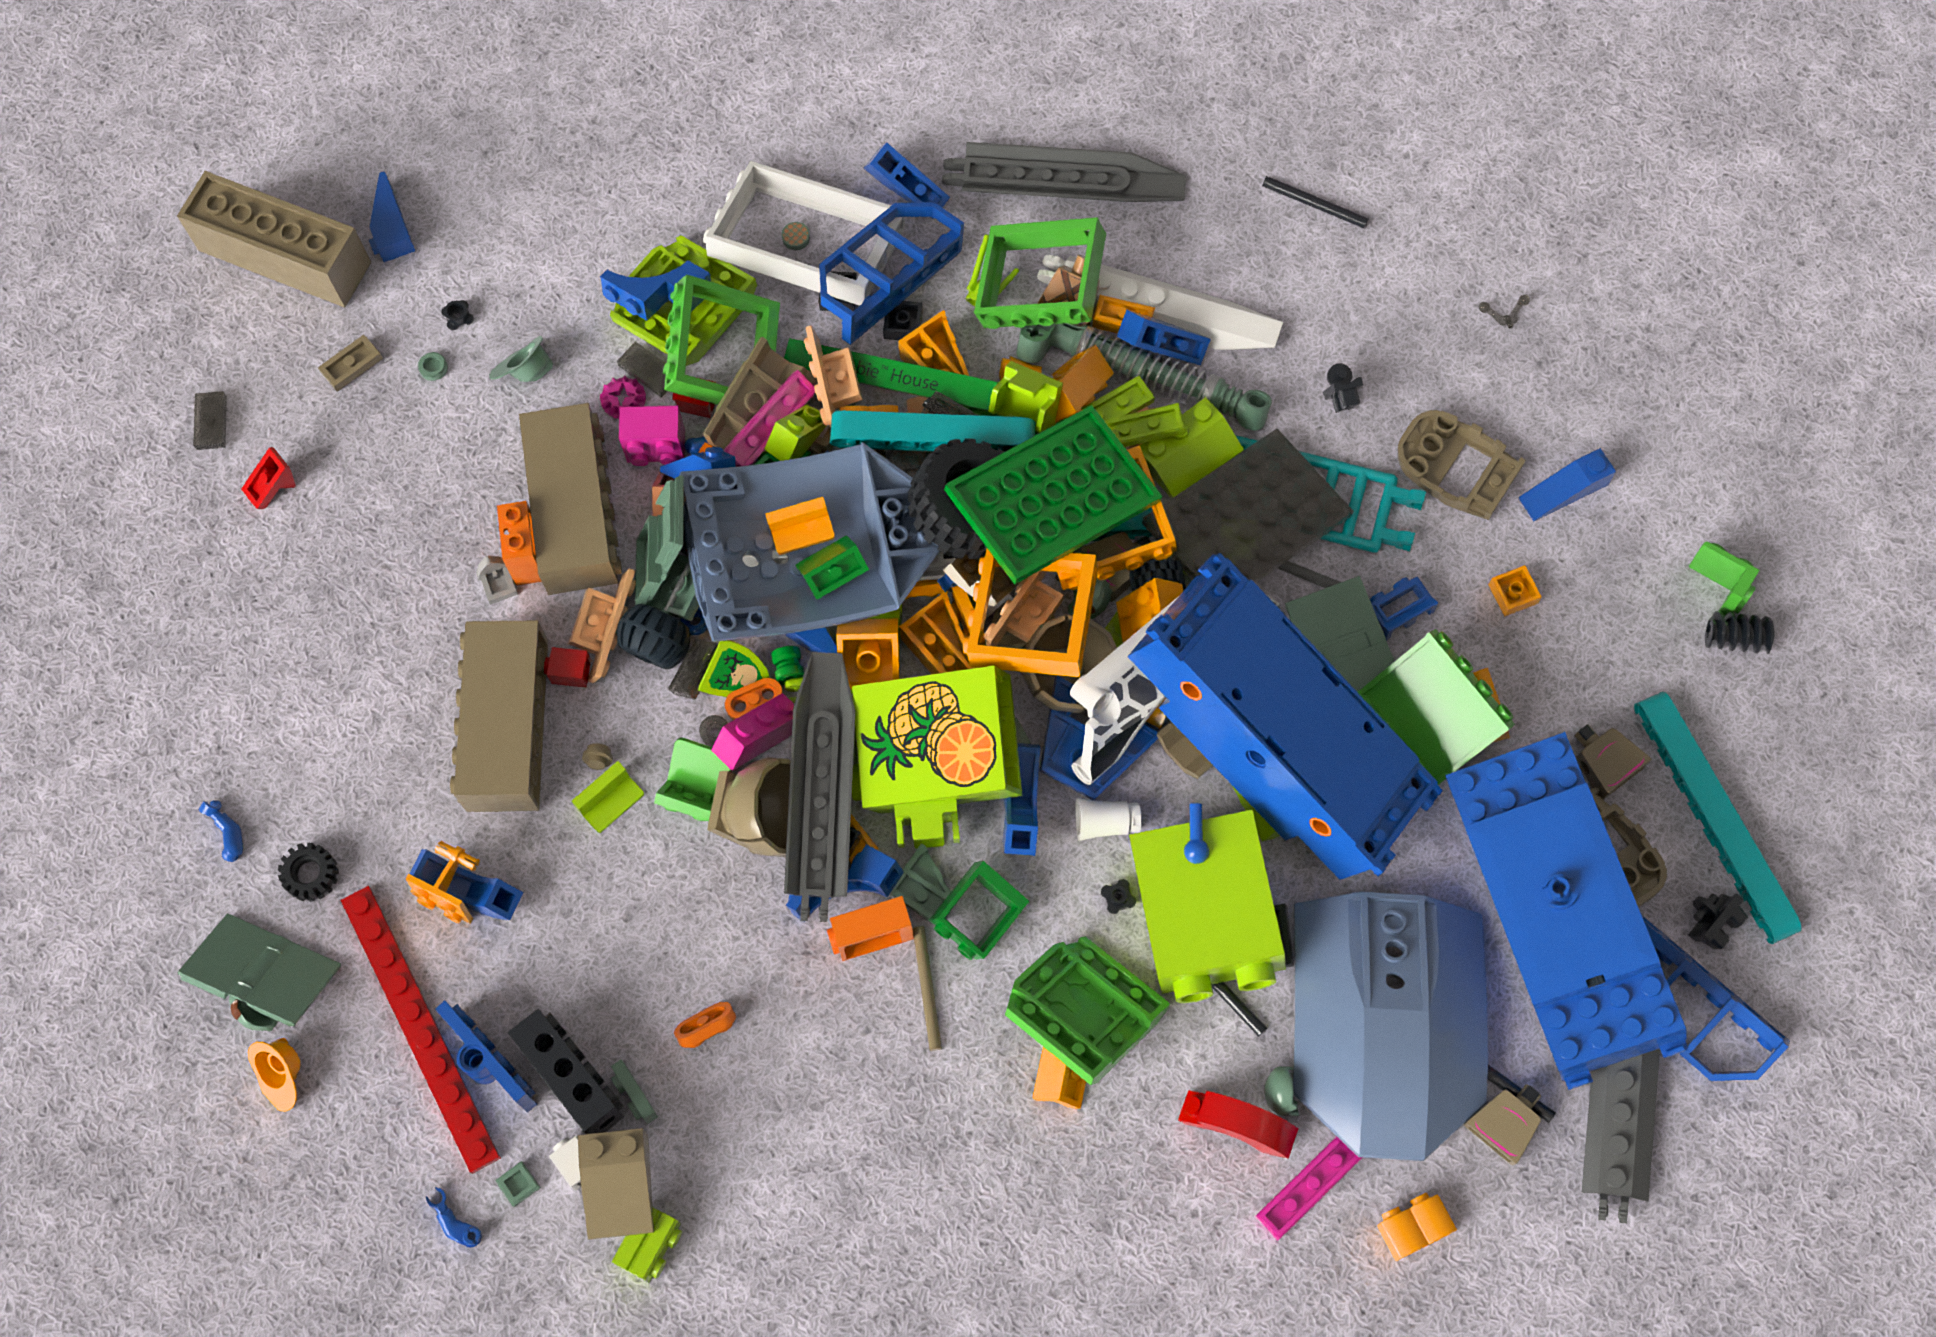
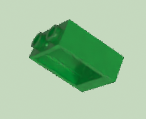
M978 861L974 862L929 920L936 925L933 929L946 940L951 938L959 945L957 950L969 960L973 958L976 960L985 959L1029 903V900L986 862ZM975 879L1007 906L977 945L945 919Z

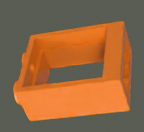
M527 501L497 505L502 559L515 585L542 582L538 575L531 511ZM506 530L509 532L508 535L504 534Z
M903 896L831 917L832 928L826 929L834 955L840 953L842 961L914 939L911 921Z

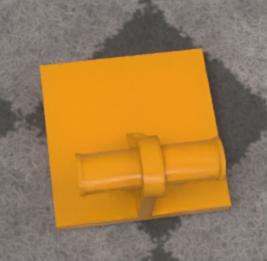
M441 840L438 843L439 846H436L435 852L450 860L434 886L410 874L407 875L406 881L412 888L410 892L418 897L417 902L430 910H433L435 906L444 910L443 915L455 923L459 924L461 920H464L470 924L473 917L463 901L446 893L459 864L471 869V871H475L480 859L466 854L465 849L459 846L455 848Z

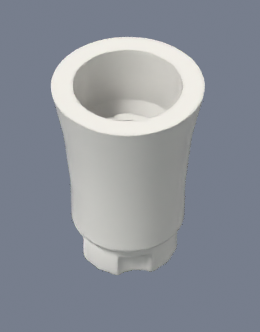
M1076 799L1075 818L1078 841L1112 835H1128L1129 832L1138 833L1141 831V809L1138 802L1127 803V801Z

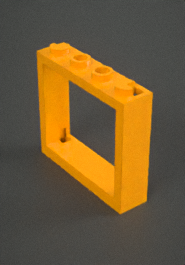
M1140 445L1128 449L1129 454L1155 486ZM1161 501L1152 506L1151 509L1163 539L1097 561L1098 580L1108 579L1115 575V572L1123 569H1137L1144 562L1151 559H1166L1172 555V552L1177 551L1176 540ZM1057 572L1063 590L1068 588L1070 590L1078 589L1080 574Z
M987 548L985 557H980L979 560L981 580L980 583H975L973 598L976 601L975 610L971 609L969 612L968 626L971 628L970 636H965L963 643V653L967 654L970 667L980 668L994 665L1001 670L1080 677L1098 574L1096 555L1070 553L1040 570L1080 574L1067 653L981 645L995 567H1001Z

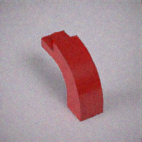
M1188 1090L1178 1121L1186 1125L1229 1135L1253 1146L1260 1152L1287 1159L1290 1157L1299 1129L1287 1120L1260 1107L1210 1091H1206L1205 1094Z

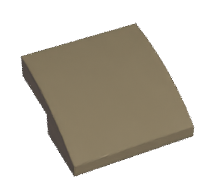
M965 554L962 559H955L943 571L961 589L973 596L975 583H980L981 575H979L980 558L969 559L968 555ZM995 567L988 603V605L993 607L1019 584L1014 585L1002 567Z

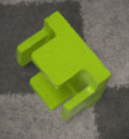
M1010 361L1005 367L1003 379L992 390L988 412L993 414L997 412L998 415L1004 417L1033 419L1036 422L1035 432L1041 433L1055 424L1063 383Z
M956 799L894 804L898 848H905L903 826H912V837L916 849H918L921 843L926 848L944 846L943 824L946 822H952L954 843H960Z

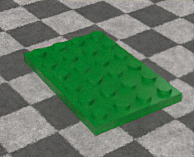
M1092 405L950 481L944 488V491L1014 585L1158 504L1163 497Z

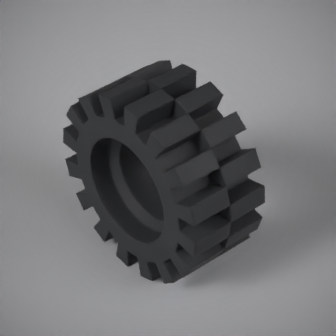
M302 843L298 844V850L296 851L290 848L288 852L291 855L288 858L283 855L281 861L284 862V865L278 866V871L281 873V875H278V878L282 883V887L294 898L296 897L301 901L307 899L309 902L315 901L314 898L316 897L319 899L324 898V893L326 891L330 893L333 890L331 888L332 884H336L338 881L336 874H339V869L336 867V860L322 846H315L313 843H307L306 847ZM308 862L317 863L320 868L317 879L311 883L300 882L298 879L300 867Z

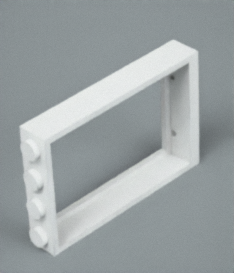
M750 161L745 171H740L735 188L729 190L723 208L717 210L715 222L712 227L706 229L703 242L706 243V252L709 257L820 293L819 268L729 239L756 191L864 226L871 223L891 205ZM896 217L887 226L902 235L905 228V217ZM879 237L866 262L882 273L895 246ZM832 272L826 274L827 294L859 306L867 296L871 295L875 287L873 282L859 274L857 280Z

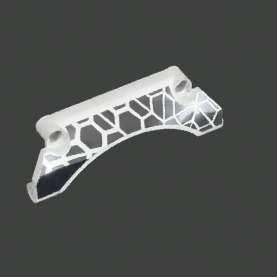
M1267 595L1270 598V600L1280 609V603L1277 602L1271 596ZM1174 601L1091 671L1080 677L1070 691L1071 697L1088 710V717H1090L1085 726L1082 756L1072 763V769L1076 776L1087 785H1091L1121 758L1137 732L1166 698L1127 656L1147 634L1145 632L1155 619L1163 615Z

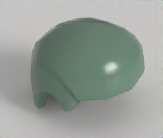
M1286 1066L1277 1067L1270 1073L1264 1085L1266 1102L1269 1108L1278 1115L1299 1116L1297 1101L1293 1099V1073L1288 1071L1294 1069L1293 1067Z

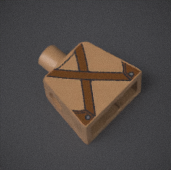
M1078 254L1073 268L1065 265L1059 267L1037 304L1077 301L1085 256ZM1098 280V286H1097L1096 297H1097V293H1098V288H1099L1100 280ZM1080 322L1076 325L1082 326L1086 324L1089 326L1091 322Z

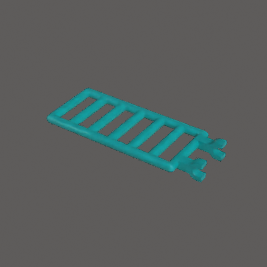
M1235 435L1242 445L1244 453L1240 458L1228 503L1211 499L1218 472L1203 483L1197 502L1199 508L1247 521H1257L1258 524L1372 553L1378 552L1382 543L1410 552L1415 533L1386 528L1392 502L1421 510L1426 491L1417 489L1407 490L1397 487L1398 478L1394 474ZM1254 452L1271 456L1256 511L1239 507ZM1286 459L1300 464L1286 514L1282 518L1267 514L1282 460ZM1311 466L1328 470L1313 525L1296 521ZM1339 473L1356 477L1342 532L1324 528ZM1368 480L1385 484L1370 540L1353 536Z

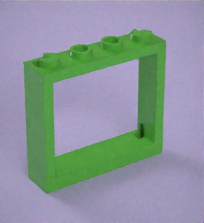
M1098 217L991 226L974 314L984 328L997 329L999 327L1012 326L1022 328L1029 325L1051 326L1052 324L1091 322L1106 240V232ZM1087 245L1077 301L996 306L1007 251Z
M686 274L680 281L675 283L674 291L670 294L673 306L668 317L670 336L665 344V351L668 352V357L663 369V374H666L664 390L718 405L728 386L685 375L692 296L757 315L754 347L760 337H764L768 341L770 348L775 352L780 302Z

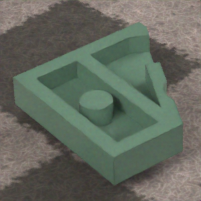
M921 843L903 868L904 873L891 891L890 896L893 898L903 896L905 905L931 922L929 919L950 894L951 890L947 887L926 846Z

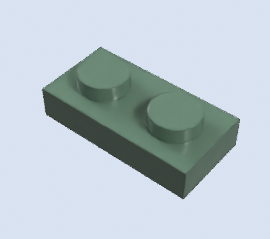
M622 1059L613 1064L611 1068L616 1075L611 1077V1080L620 1094L626 1091L632 1101L627 1105L636 1120L643 1118L649 1124L658 1118L655 1110Z

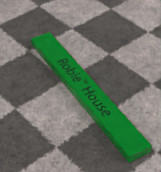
M789 338L784 359L811 371L809 362L813 361L812 354H808L804 341ZM821 345L823 355L841 350ZM851 351L858 382L864 385L924 398L930 397L938 401L988 411L992 390L998 384L995 381Z

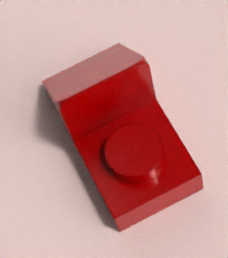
M269 447L241 490L256 509H265L280 488H295L296 484L290 467L274 447Z

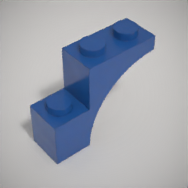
M688 260L668 273L653 277H628L608 269L600 276L602 292L607 300L618 303L632 315H638L646 321L668 300L673 304L670 294L674 291L675 283L680 281L686 274L711 281L709 272ZM692 296L691 312L704 299Z
M1017 743L1022 796L1004 798L1005 820L1002 842L1005 854L1035 856L1038 835L1037 792L1041 748L1039 744Z
M866 844L863 850L856 854L851 868L848 869L847 893L867 891L888 898L904 871L895 859ZM789 895L786 906L795 917L800 919L802 896ZM809 897L810 915L821 905V897Z

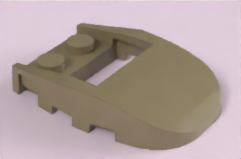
M1438 410L1426 411L1416 416L1407 427L1398 444V461L1402 471L1410 480L1445 505L1487 520L1491 518L1526 460L1521 457L1517 461L1505 452L1507 447L1498 439L1494 441L1482 432V427L1475 423H1472L1470 426L1458 421L1457 416ZM1467 444L1490 457L1491 461L1468 497L1460 496L1458 498L1439 487V485Z
M1595 786L1590 791L1602 820L1605 821L1607 819L1628 846L1618 852L1617 856L1636 903L1640 907L1655 897L1663 888L1667 878L1665 862L1658 850L1652 848L1646 839L1647 833L1639 824L1635 825L1624 815L1625 811L1616 803L1611 806L1599 796L1601 790Z

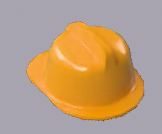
M279 1038L269 1044L256 1041L248 1049V1059L257 1076L261 1090L279 1111H288L294 1107L297 1101V1090L294 1080L301 1067L300 1058L285 1038Z

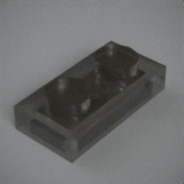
M635 341L617 360V364L621 369L662 398L667 392L664 390L666 374H663L666 363Z
M224 391L195 394L193 446L196 450L226 448L227 396Z
M695 638L668 690L674 695L696 700L700 692L698 687L718 644Z

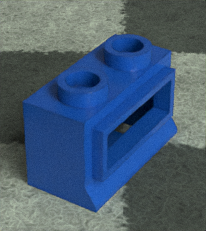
M1418 576L1411 580L1407 577L1402 578L1393 585V591L1386 595L1381 591L1370 598L1386 641L1390 639L1392 632L1399 627L1409 628L1421 614L1427 612L1428 615H1431L1435 612L1438 601L1431 596ZM1413 590L1419 598L1417 601L1389 617L1385 615L1381 608Z

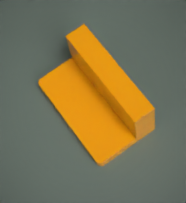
M824 497L765 513L779 555L835 538Z
M1043 1047L1033 1099L1056 1102L1069 1108L1081 1109L1086 1081Z

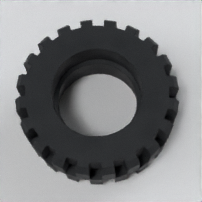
M965 438L962 443L960 439L950 440L947 445L941 444L932 453H929L910 483L911 488L908 491L907 498L911 502L908 506L909 514L911 517L916 518L913 524L918 532L921 530L924 532V539L929 544L935 543L938 546L937 550L943 553L950 551L953 553V557L961 559L965 554L968 555L969 559L980 558L982 554L985 556L987 547L944 491L945 483L1004 453L1000 448L998 450L991 448L992 444L982 441L979 444L976 443V439Z

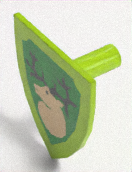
M731 640L720 641L700 682L698 691L727 697L737 689L763 678H770L760 658L749 648Z

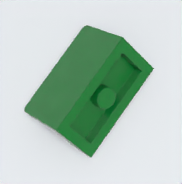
M847 535L795 565L817 600L869 570L857 545Z

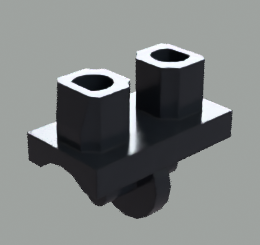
M1337 363L1328 370L1327 381L1331 386L1323 391L1325 400L1332 399L1335 413L1347 409L1351 410L1354 406L1359 405L1360 399L1357 390L1363 386L1362 377L1352 381V371L1343 363Z
M1712 893L1707 899L1701 896L1696 897L1693 901V906L1697 912L1693 918L1698 923L1688 936L1694 941H1704L1712 949H1723L1730 938L1721 929L1724 924L1727 923L1731 928H1738L1748 918L1740 907L1744 899L1739 894H1734L1732 897L1720 894L1718 897Z

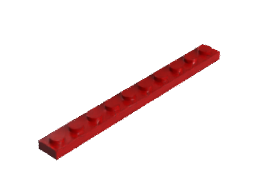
M366 886L341 899L340 901L469 1172L473 1174L501 1159L372 889Z

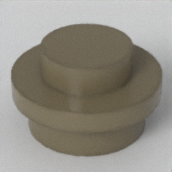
M593 743L588 745L587 750L583 752L582 760L591 769L602 770L612 764L613 756L608 746Z

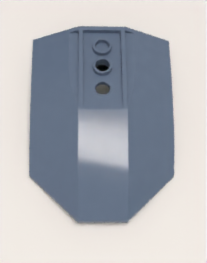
M863 442L860 445L797 459L741 467L680 472V475L684 476L683 520L685 543L696 598L713 642L813 630L864 620L898 610L939 553V550H937L938 546L933 542L929 544L924 539L925 534L922 530L920 532L917 531L913 524L916 518L911 517L909 514L908 506L911 502L907 498L913 478ZM824 497L835 538L786 553L788 561L785 564L776 563L772 559V552L776 550L765 513ZM847 535L857 545L869 570L817 600L795 565ZM746 555L755 557L758 565L755 567L747 566L743 562V557Z
M1356 892L1294 903L1295 1025L1293 1095L1358 1157L1424 1161L1485 1106L1487 1101L1488 1021L1482 914L1425 895ZM1397 947L1403 955L1397 958L1391 957L1387 954L1386 948ZM1390 975H1397L1402 978L1404 986L1400 989H1393L1387 985L1386 978Z

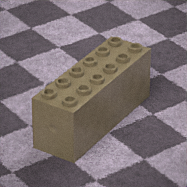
M204 171L177 215L198 251L344 308L347 306L371 264V260L354 227L208 171Z
M589 403L519 414L537 569L548 595L618 584L617 574H622V565L616 551L619 543L616 529L614 530L612 523L615 520L613 504L610 503L609 494H612L610 479L607 477L605 470L608 468L606 452L603 451L602 443L605 442L598 414L592 413Z
M538 620L466 621L465 632L460 634V648L464 651L463 660L458 662V676L462 678L461 689L456 691L457 707H460L459 717L454 720V733L458 736L457 746L452 749L453 765H456L455 776H451L450 779L451 794H454L458 803L462 805L466 812L539 811L547 676L544 674L545 658L548 657V639Z

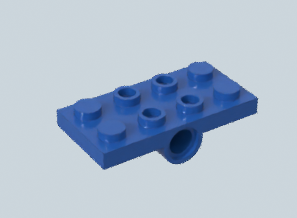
M445 1000L435 1008L465 1043L457 1053L459 1068L478 1084L486 1085L497 1080L513 1100L527 1113L537 1105L532 1098L536 1092L518 1073L515 1076L512 1075L516 1069L498 1050L494 1053L492 1052L496 1046L478 1027L474 1030L472 1029L476 1025L472 1018L458 1004L452 1007Z

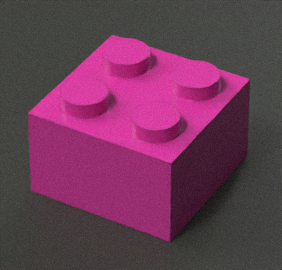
M679 406L620 407L619 441L627 463L635 466H646L649 462H660L666 465L685 458V427Z

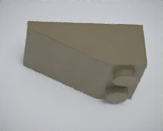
M640 1128L577 1135L579 1172L588 1240L654 1233L649 1137L647 1132Z

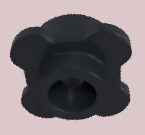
M456 300L443 307L442 315L447 318L448 329L456 330L459 326L464 324L470 325L474 321L473 315L468 311V302Z
M1120 879L1115 885H1105L1102 887L1101 896L1106 899L1107 911L1109 913L1117 914L1120 910L1135 906L1136 898L1131 895L1129 890L1130 883L1127 880ZM1120 894L1121 899H1116L1115 896Z

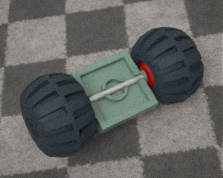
M684 520L683 546L680 551L687 555V557L680 554L677 555L667 573L666 579L661 583L650 605L637 604L627 610L620 619L617 628V642L624 651L662 669H671L678 665L687 655L690 646L689 628L673 616L692 621L699 607L685 543Z

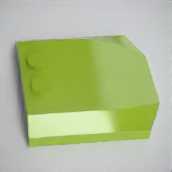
M682 235L676 237L677 242L669 246L663 247L659 245L653 248L628 276L644 278L662 275L678 268L688 260L709 272L711 282L753 295L758 285L754 277L730 263L707 256L706 249ZM704 299L691 312L686 366L699 362L740 315L742 310ZM670 300L647 321L638 315H632L618 303L615 304L614 311L611 310L610 312L613 322L668 355V352L665 351V344L670 336L668 317L673 306Z

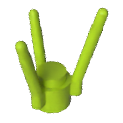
M988 234L984 235L971 280L966 288L969 292L965 299L973 306L976 305L980 280L977 281L987 248ZM1015 268L1001 282L999 294L1019 273L1018 268Z

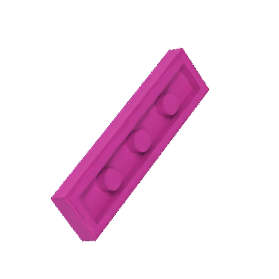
M799 370L794 371L723 449L724 452L735 456L736 467L753 464L764 451L776 421L803 407L816 393L814 386Z
M1336 1137L1255 1217L1279 1240L1363 1157H1358Z

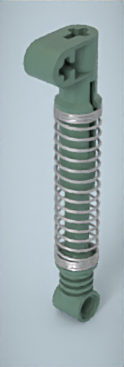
M1069 323L1052 324L1051 326L1029 325L1022 327L1020 330L1016 354L1024 362H1040L1051 346L1069 352L1071 357L1096 345L1112 371L1118 372V377L1121 374H1125L1128 380L1130 377L1135 378L1139 375L1146 385L1148 379L1154 381L1152 390L1155 389L1157 383L1162 384L1161 393L1164 392L1165 386L1171 388L1169 397L1172 396L1174 389L1180 391L1177 397L1178 400H1180L1182 393L1188 394L1186 403H1189L1191 396L1197 398L1195 405L1199 400L1206 397L1218 411L1223 409L1222 413L1224 414L1229 411V416L1231 417L1236 414L1238 423L1246 429L1259 430L1265 426L1272 399L1261 390H1249L1243 394V390L1239 389L1237 392V387L1232 386L1230 389V385L1226 383L1225 379L1220 376L1218 377V375L1211 374L1206 380L1205 370L1198 375V369L1194 367L1189 373V365L1185 364L1181 368L1180 360L1176 361L1172 366L1171 357L1164 361L1163 355L1159 354L1155 359V352L1150 351L1148 353L1145 349H1138V347L1135 348L1133 345L1130 346L1126 341L1122 343L1118 337L1114 340L1112 334L1104 336L1103 330L1096 333V328L1086 324L1082 326Z

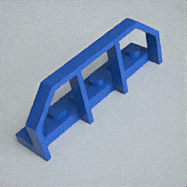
M935 202L894 203L819 264L821 305L842 319V339L851 345L962 251L964 222ZM896 217H933L951 230L947 234H942L929 249L922 250L887 225ZM875 234L914 259L911 264H906L893 279L888 278L853 253ZM841 262H844L881 288L872 296H867L854 311L827 294L826 274Z
M1642 915L1654 947L1658 949L1656 951L1658 957L1669 966L1672 963L1678 966L1667 979L1669 987L1681 975L1692 986L1696 987L1699 984L1708 992L1705 995L1706 998L1716 1007L1720 1008V1011L1688 1044L1689 1050L1679 1054L1710 1081L1758 1080L1789 1047L1790 1040ZM1729 1011L1733 1013L1731 1019L1744 1030L1751 1028L1759 1035L1756 1040L1770 1052L1775 1049L1756 1071L1713 1072L1691 1052Z

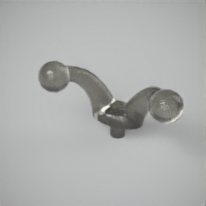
M1525 294L1521 295L1510 315L1503 316L1490 308L1488 302L1480 303L1479 310L1482 313L1487 312L1499 325H1507L1508 328H1513V324L1518 321L1519 310L1522 306L1529 304L1530 297Z

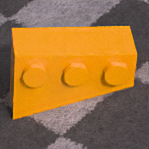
M944 310L898 341L899 356L905 363L970 376L963 357L958 350L953 332H951ZM938 401V403L944 408L946 412L959 406L957 404Z
M1096 345L1074 355L1052 373L1053 379L1063 383L1055 423L1082 410L1081 407L1095 400L1094 394L1099 393L1108 386L1106 381L1114 372Z
M947 592L940 594L899 626L901 640L931 674L977 668L970 667L968 656L963 653L964 635L950 604Z

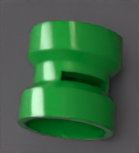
M783 646L771 652L772 662L777 667L775 671L776 681L781 685H784L786 680L804 676V667L799 662L802 657L798 646Z

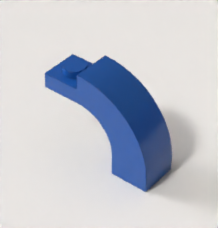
M422 849L409 874L434 886L449 861L427 849ZM459 866L446 893L462 900L467 908L502 920H511L524 893L498 878L483 877Z

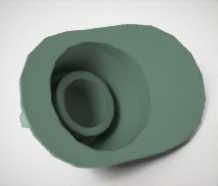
M538 336L527 346L508 356L492 369L489 378L494 380L510 374L523 382L541 379L553 367L552 360L541 346L543 337Z

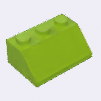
M1206 397L1182 414L1186 433L1145 442L1140 445L1152 478L1175 503L1244 453L1242 445L1225 417Z

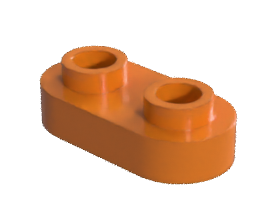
M763 678L731 692L725 700L727 715L732 720H735L769 701L763 698V694L766 691L774 693L772 698L783 693L780 683L772 678ZM744 703L746 708L744 711L739 712L735 710L736 705Z
M716 1003L681 1022L675 1028L674 1035L681 1047H698L706 1039L717 1033L729 1030L736 1019V1014L730 1003Z

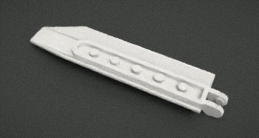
M1049 254L1044 256L1042 262L1047 268L1057 271L1063 265L1073 268L1077 257L1070 255L1065 262L1061 257ZM1101 264L1100 283L1093 314L1095 313L1099 296L1104 295L1155 307L1153 318L1210 338L1208 347L1212 349L1238 350L1275 348L1283 325V322L1228 300ZM1041 269L1038 272L1037 279L1049 284L1055 272Z

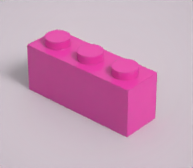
M781 693L724 725L711 751L732 771L792 735L794 703Z

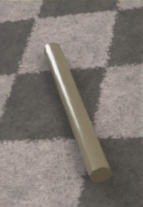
M918 926L912 929L929 1050H942L925 927Z

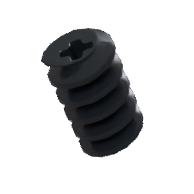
M1715 611L1706 625L1705 647L1710 648L1713 640H1716L1717 648L1722 650L1726 641L1729 642V649L1731 651L1735 650L1737 643H1741L1742 652H1746L1749 645L1752 644L1754 653L1758 654L1761 647L1765 646L1766 654H1769L1775 636L1773 621L1768 616L1760 620L1757 615H1752L1748 619L1747 615L1739 614L1736 618L1732 612H1728L1724 616L1721 611Z

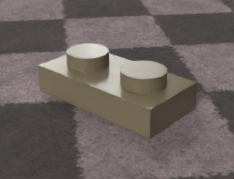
M363 334L320 365L318 369L338 392L381 361L383 357Z

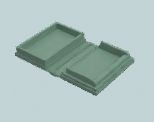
M679 475L675 477L674 481L669 480L665 483L656 500V505L664 507L662 515H649L636 539L635 605H650L683 546L684 476Z
M1360 576L1285 603V608L1291 622L1356 691L1362 689L1395 662Z
M227 913L179 969L178 975L181 976V980L223 999L229 995L246 1002L247 1006L253 1008L254 1011L294 1027L340 969L341 963Z

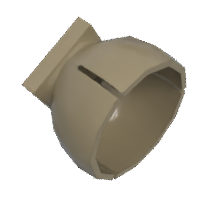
M1059 616L1040 625L1024 649L1067 653L1073 616ZM1091 618L1080 677L1086 675L1117 649L1110 632ZM1022 672L1030 693L1048 708L1073 713H1081L1087 710L1079 702L1076 704L1064 703L1052 697L1054 679L1057 675ZM1060 676L1061 678L1067 680L1072 684H1075V682L1080 678Z
M767 757L752 762L738 772L737 775L730 771H719L707 830L747 848L753 854L786 857L791 760Z

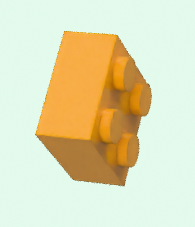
M1525 565L1491 578L1488 584L1504 617L1534 606L1542 598Z

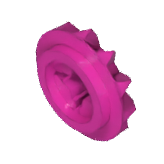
M625 375L619 379L612 378L610 383L603 386V391L600 394L601 406L609 416L619 419L620 407H644L646 402L644 387L636 378L630 379ZM623 388H625L627 396L630 397H625L621 406L616 396H619Z

